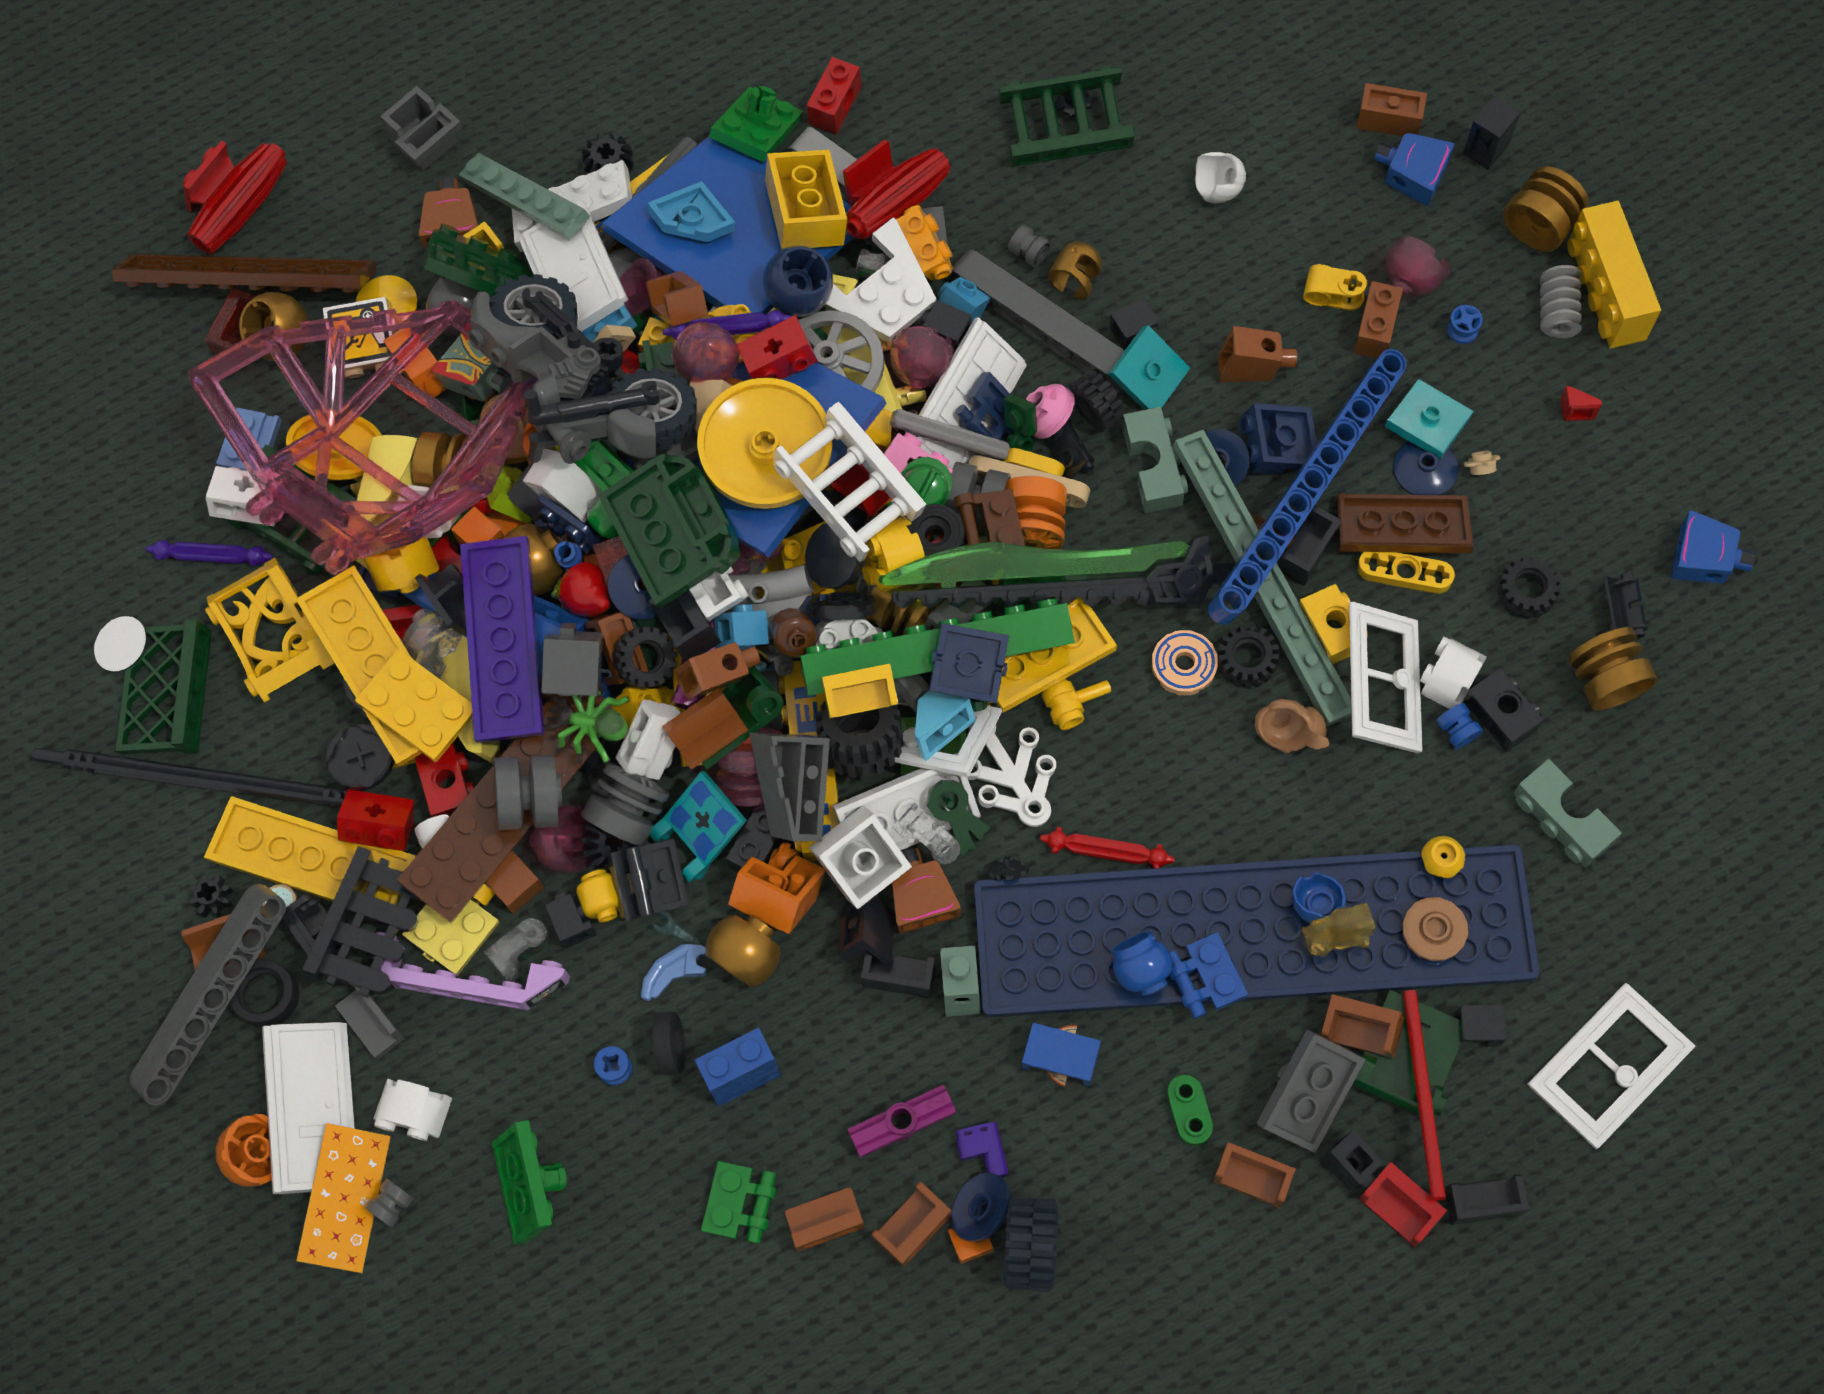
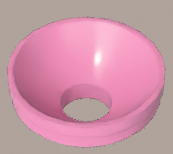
M1051 384L1044 387L1041 386L1035 392L1028 395L1026 400L1036 404L1037 432L1033 436L1038 439L1048 438L1060 430L1073 411L1075 401L1071 390L1061 384Z

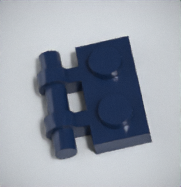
M982 372L967 395V399L974 405L971 411L964 404L960 405L955 411V414L961 419V425L966 430L998 440L1001 436L1007 439L1015 431L1005 425L1004 398L1011 394L991 372ZM984 417L991 423L989 429L981 423Z

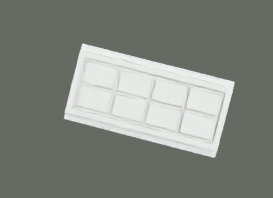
M580 199L577 202L575 200L573 201V203H575L576 205L584 208L586 212L590 215L585 205V202L582 199ZM591 216L570 240L540 223L522 233L523 236L519 238V241L533 274L543 275V278L547 279L549 277L556 278L558 283H565L569 287V292L573 291L575 294L578 314L577 329L581 332L622 307L624 302L628 300Z
M974 318L919 415L965 429L961 425V419L955 414V411L963 404L971 411L974 405L967 399V395L981 373L991 372L1011 394L1027 364L985 321H982L980 318ZM984 417L981 423L989 429L991 423ZM910 433L923 442L920 448L930 455L933 450L944 455L950 461L947 466L951 469L956 461L968 464L970 457L977 454Z
M331 1022L263 1026L262 1036L273 1194L311 1192L326 1123L355 1129L347 1023Z

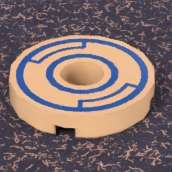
M1178 630L1167 634L1157 643L1152 654V672L1166 691L1176 695L1199 693L1200 690L1206 686L1208 687L1213 682L1218 668V655L1213 644L1203 635L1191 630ZM1180 656H1188L1193 660L1194 666L1191 669L1182 670L1177 667L1175 660Z

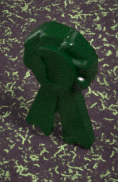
M940 780L928 790L926 805L937 820L949 821L958 851L964 856L968 850H976V846L968 831L970 830L979 840H982L984 833L989 831L990 827L967 810L968 793L956 780Z

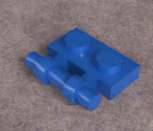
M1218 932L1187 945L1185 950L1190 960L1182 962L1176 950L1170 952L1173 967L1169 976L1171 980H1176L1183 995L1181 997L1182 1003L1185 1008L1190 1009L1194 1019L1207 1014L1202 1002L1210 999L1215 1011H1218L1248 997V992ZM1195 971L1203 985V988L1195 990L1188 975Z

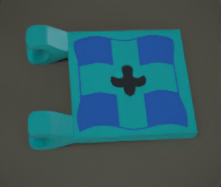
M702 771L664 818L654 825L649 836L656 843L661 838L663 840L669 839L674 831L679 835L696 856L682 871L683 877L688 882H692L694 878L699 880L704 877L710 864L747 820L709 775Z

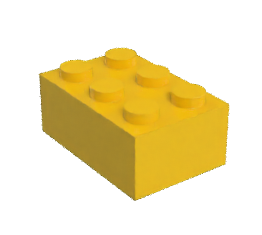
M830 150L768 153L765 183L781 250L791 246H805L809 248L843 246L847 216Z

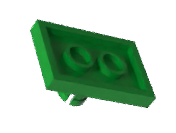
M749 86L713 124L709 138L761 162H765L767 154L773 153L800 123L804 111L794 107L789 102L776 99V93L768 87L759 86L758 88H752Z
M529 1120L515 1122L492 1142L514 1245L529 1242L552 1225L553 1208L551 1202L546 1199L545 1192L562 1191L566 1188L567 1181L562 1163H551L545 1166L538 1164L536 1155L537 1138L535 1133L531 1131Z

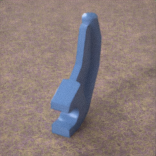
M681 944L657 959L643 978L641 998L645 1001H650L651 998H658L674 979L705 976L707 970L697 964L699 958L707 957L705 955V947L702 945Z

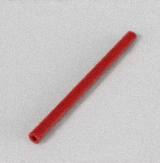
M1407 990L1402 995L1431 1200L1438 1201L1446 1199L1417 992L1415 990Z

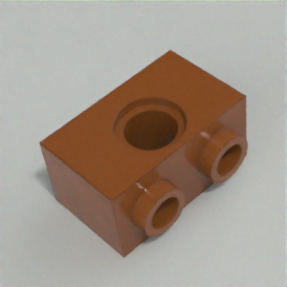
M1374 281L1371 282L1354 349L1355 354L1377 359L1385 350H1388L1403 288Z

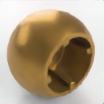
M266 292L254 297L244 307L240 317V334L246 347L256 356L269 361H283L295 356L306 344L309 335V319L302 305L293 297L280 292Z
M535 524L518 526L510 530L502 539L527 536L529 538L533 593L535 596L545 594L558 585V576L564 575L566 569L558 564L554 554L555 547L561 541L550 529L543 532Z
M731 915L718 922L711 930L705 946V955L734 977L753 988L767 981L775 972L779 964L781 950L780 946L771 940L775 931L758 918L749 915L745 921L737 915Z

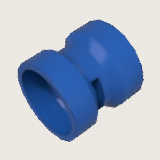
M1460 703L1450 708L1436 721L1443 731L1448 732L1450 735L1449 741L1455 749H1460L1474 741L1484 731L1478 722L1472 721L1469 716L1470 710L1465 703Z

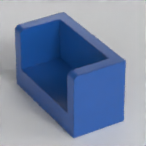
M1033 1023L1022 1060V1069L1029 1070L1030 1066L1083 1080V1085L1090 1087L1101 1041Z

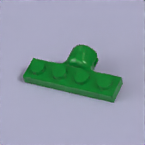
M603 440L591 442L586 456L575 462L599 486L601 493L634 472ZM599 498L587 512V521L601 536L607 539H617L619 535Z

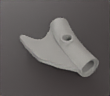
M805 564L767 573L728 574L733 582L739 579L749 595L735 606L752 604L753 611L766 610L769 628L773 617L778 612L787 608L800 609L808 596L814 593L812 579ZM761 588H763L765 591V595L762 599H760L758 596V592Z

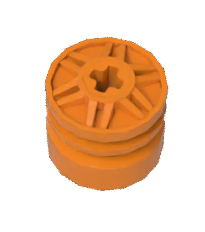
M1021 476L1008 479L1004 490H1013L1024 543L1052 552L1063 547L1065 520L1062 516L1066 514L1067 488L1054 479L1041 476Z

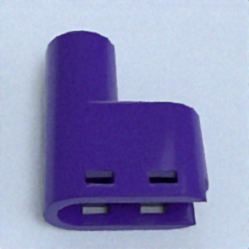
M989 1122L956 1131L958 1136L956 1144L961 1161L983 1157L987 1173H993L1000 1177L1009 1175L997 1122Z

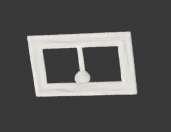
M1350 602L1352 737L1420 753L1422 752L1418 620L1356 602ZM1367 624L1402 634L1403 668L1396 670L1393 675L1368 668ZM1368 676L1392 682L1398 689H1404L1405 730L1369 721Z
M896 690L898 704L909 706ZM987 706L984 710L973 711L976 721L958 755L937 751L930 759L925 761L921 757L919 748L916 747L918 745L915 739V727L905 730L903 733L904 744L901 747L902 753L899 758L894 757L895 762L969 777L1002 713V708ZM859 729L849 734L860 735L869 732V730Z
M1624 983L1527 1085L1597 1150L1693 1050L1695 1045L1629 984ZM1626 1010L1632 1013L1667 1046L1639 1077L1633 1067L1629 1065L1619 1067L1594 1044ZM1588 1049L1615 1073L1616 1082L1620 1086L1627 1088L1597 1121L1556 1084Z

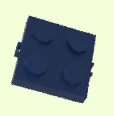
M941 623L936 650L932 652L931 663H933L928 691L997 703L1002 676L1005 677L1007 672V663L1004 662L1009 635Z

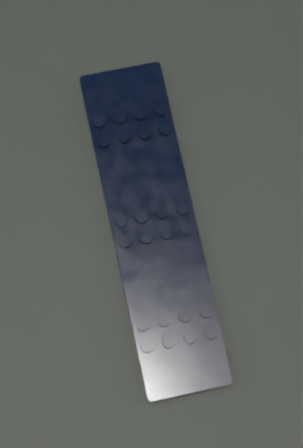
M1518 845L1463 848L1465 852L1464 867L1451 878L1437 877L1428 873L1421 857L1422 851L1022 877L1015 880H979L974 885L983 1014L991 1018L1183 1005L1181 990L1176 980H1171L1170 976L1165 978L1166 986L1146 996H1142L1140 991L1131 992L1126 990L1117 981L1113 971L1114 957L1111 954L1112 948L1129 937L1146 931H1151L1155 940L1162 942L1169 952L1176 950L1182 962L1190 960L1185 950L1187 945L1218 932L1248 992V997L1240 1001L1532 982L1539 976L1540 971L1522 850ZM1441 854V857L1446 859L1447 855ZM1315 872H1319L1321 875L1335 878L1343 886L1346 896V904L1342 915L1330 923L1321 925L1310 924L1302 920L1295 911L1292 900V889L1300 876L1306 878ZM1427 897H1440L1451 901L1463 912L1467 920L1468 937L1464 947L1454 957L1445 961H1428L1418 957L1408 948L1403 938L1402 923L1406 912L1415 902ZM1307 939L1311 940V945L1307 943ZM1315 946H1319L1318 949L1321 948L1322 950L1319 954H1313L1310 951H1313ZM1196 971L1188 974L1195 990L1203 988ZM1208 999L1202 1003H1211V1001Z

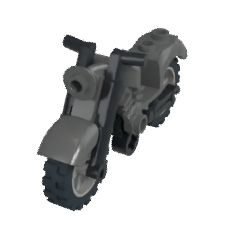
M534 274V277L522 275L518 276L517 280L509 279L505 281L503 287L498 286L494 291L495 296H491V298L486 292H478L474 297L471 306V331L467 333L471 345L479 349L496 366L502 367L510 373L513 382H522L534 376L538 380L533 385L532 390H527L524 393L528 410V422L535 425L537 431L529 435V461L533 463L539 462L542 457L543 448L560 446L559 450L563 461L572 464L586 456L591 442L607 439L614 447L628 455L637 458L653 459L656 457V448L659 447L660 450L668 449L669 445L674 444L676 446L683 442L684 437L688 438L691 435L692 427L696 425L697 398L695 397L693 387H689L688 381L682 376L678 378L676 373L669 370L666 373L661 372L659 368H651V371L638 369L635 370L634 374L627 373L623 375V369L621 368L623 363V347L621 343L614 338H601L592 343L577 329L576 297L573 291L569 292V287L565 283L560 284L556 278L549 277L547 279L539 274ZM673 406L676 410L673 411L667 408ZM607 412V414L598 415L599 413Z

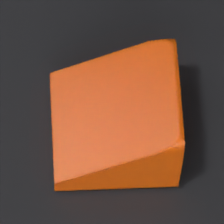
M953 1228L948 1230L960 1264L994 1252L989 1237L982 1241L969 1242L959 1237Z

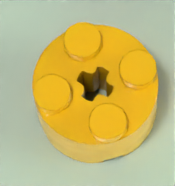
M905 516L897 517L865 542L869 552L864 559L866 566L862 569L864 579L869 586L875 584L882 592L924 579V576L920 575V571L926 569L923 547L917 532L911 534L908 530L907 525L912 523Z
M402 522L394 524L397 530L386 533L383 528L373 533L361 545L364 561L378 591L400 589L401 593H410L420 586L415 580L417 575L422 574L428 577L439 570V565L422 526L416 522Z

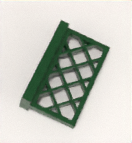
M198 619L185 620V623L181 625L144 627L146 637L152 636L156 642L144 654L141 653L140 657L131 666L125 669L115 751L119 754L167 751L198 754L212 630ZM183 634L182 644L172 652L165 644L175 635ZM163 648L169 656L155 668L149 660ZM176 662L179 665V674L169 683L162 674ZM146 664L152 673L142 683L138 684L135 681L136 672ZM159 678L166 687L152 699L145 691ZM172 693L176 697L175 705L165 714L158 705ZM142 695L149 703L135 716L131 711L132 703ZM155 709L162 718L148 730L142 724V721ZM169 724L172 728L171 742H159L155 736ZM138 726L145 734L135 744H127L128 734Z

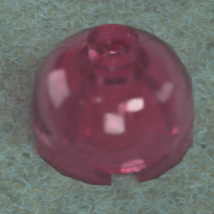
M1399 236L1395 240L1387 254L1385 270L1392 282V286L1403 288V296L1408 294L1424 296L1432 293L1443 284L1450 274L1451 268L1444 258L1439 262L1433 256L1436 253L1434 248L1411 236H1405L1403 240Z
M701 321L688 325L673 343L671 357L676 372L685 378L688 383H703L706 380L727 381L731 378L738 366L739 352L736 341L728 330L716 323Z
M916 326L903 329L902 335L897 338L895 335L892 338L890 365L896 377L903 383L915 388L935 386L948 369L954 355L955 347L952 340L948 336H946V340L938 336L939 330L930 327Z
M562 805V807L558 808V827H534L530 837L531 847L538 860L546 868L557 872L574 873L582 871L587 867L588 856H582L579 853L585 846V843L579 842L577 838L586 834L581 825L591 823L581 816L583 810L581 806Z

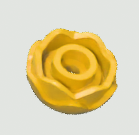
M1448 836L1432 838L1426 843L1421 852L1425 869L1428 873L1437 877H1454L1465 864L1463 847L1458 841ZM1441 854H1446L1447 858L1443 859Z

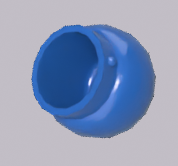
M1151 931L1129 937L1112 948L1111 954L1114 957L1113 971L1117 981L1123 988L1131 992L1140 991L1142 996H1146L1167 985L1165 978L1171 973L1173 967L1172 958L1167 947L1162 942L1155 940Z

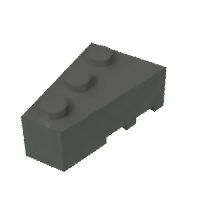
M749 733L771 837L790 841L822 842L830 738L796 734Z

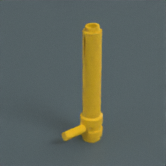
M1001 568L992 574L994 578L992 580L993 585H997L1002 573ZM1064 679L1044 690L1041 697L1046 707H1050L1052 710L1050 716L1054 724L1059 725L1061 730H1068L1084 721L1082 703L1110 693L1111 687L1109 682L1104 680L1075 691L1072 682Z

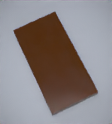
M1337 494L1336 496L1337 518L1342 520L1338 530L1339 551L1472 554L1473 539L1468 496Z

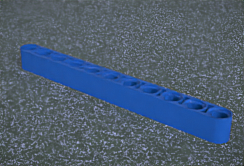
M1395 349L1385 350L1367 369L1226 577L1208 606V613L1216 623L1224 625L1231 623L1248 606L1404 373L1407 366L1406 359L1399 351ZM1321 457L1325 458L1329 464L1325 463ZM1306 481L1310 482V483L1312 484L1313 488L1310 487V486H1308V484L1306 483ZM1289 504L1293 505L1297 509V512L1294 511ZM1273 528H1276L1282 536L1276 534ZM1256 552L1261 553L1265 560L1260 559ZM1240 576L1245 577L1249 585L1243 583ZM1223 600L1229 602L1233 610L1228 609L1224 605Z

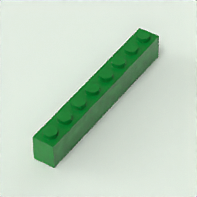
M1057 598L1037 602L1038 609L1025 611L1024 605L1004 608L1005 615L992 618L991 611L971 615L972 622L959 624L958 618L938 621L939 628L926 631L925 624L905 628L906 635L893 637L892 631L872 634L873 641L860 644L859 637L839 641L840 648L826 650L825 644L805 648L806 655L799 656L807 696L824 693L822 677L885 664L891 665L893 679L931 672L933 668V663H931L932 652L936 650L941 623L1009 635L1005 657L1075 643L1067 603L1058 605Z

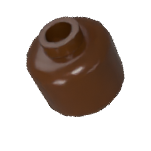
M787 608L781 610L773 617L770 623L769 634L776 648L786 656L799 657L805 655V648L814 646L816 642L817 632L815 625L806 613L799 609Z

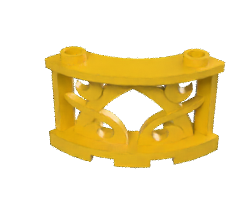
M276 557L217 593L209 595L207 597L209 607L205 609L215 626L219 623L221 624L237 652L248 677L244 682L253 697L260 695L264 703L270 700L269 693L314 667L321 665L324 670L334 664L333 659L303 611L299 610L298 602L296 601L298 593ZM269 575L255 596L247 589L248 586ZM241 591L251 601L250 607L248 609L244 603L233 601L235 606L239 608V613L236 616H231L226 612L222 601ZM279 603L284 605L283 610L278 614L266 608L268 604L273 610H275V606ZM262 614L268 620L278 624L296 621L283 638L282 652L267 651L255 646L256 632ZM235 629H243L242 641ZM296 638H302L300 643H292ZM251 658L261 662L255 667Z

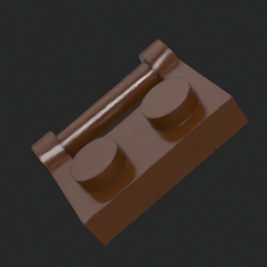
M1012 489L979 494L964 493L954 497L955 507L957 510H960L968 546L965 553L968 562H980L1025 554L1026 548ZM973 508L981 509L989 545L987 547L980 544Z

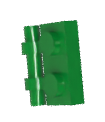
M718 1161L701 1231L737 1240L740 1226L747 1227L749 1231L746 1241L760 1244L762 1233L767 1231L769 1223L766 1216L770 1200H774L776 1188H774L776 1173L763 1171L760 1184L750 1183L753 1174L752 1168ZM747 1195L756 1196L752 1215L743 1214Z

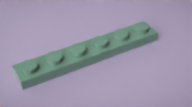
M480 153L469 160L466 167L458 174L466 184L569 240L590 218V215L584 208Z

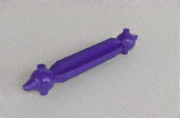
M773 310L767 315L755 312L700 318L688 324L683 323L673 327L670 326L663 330V335L670 336L675 340H684L687 336L698 339L761 332L765 328H770L792 316L785 315L778 310Z
M160 540L154 545L146 546V551L154 554L157 560L167 559L171 556L177 560L243 564L249 561L250 565L258 566L265 561L273 559V555L265 552L262 546H255L248 550L237 545L176 542L170 545L168 540Z

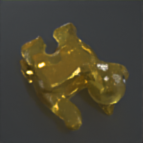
M1361 903L1354 907L1338 908L1332 911L1329 916L1312 920L1310 926L1303 927L1301 931L1306 938L1305 944L1310 954L1326 956L1333 948L1339 950L1353 946L1368 948L1370 942L1368 935H1373L1375 924L1368 904Z

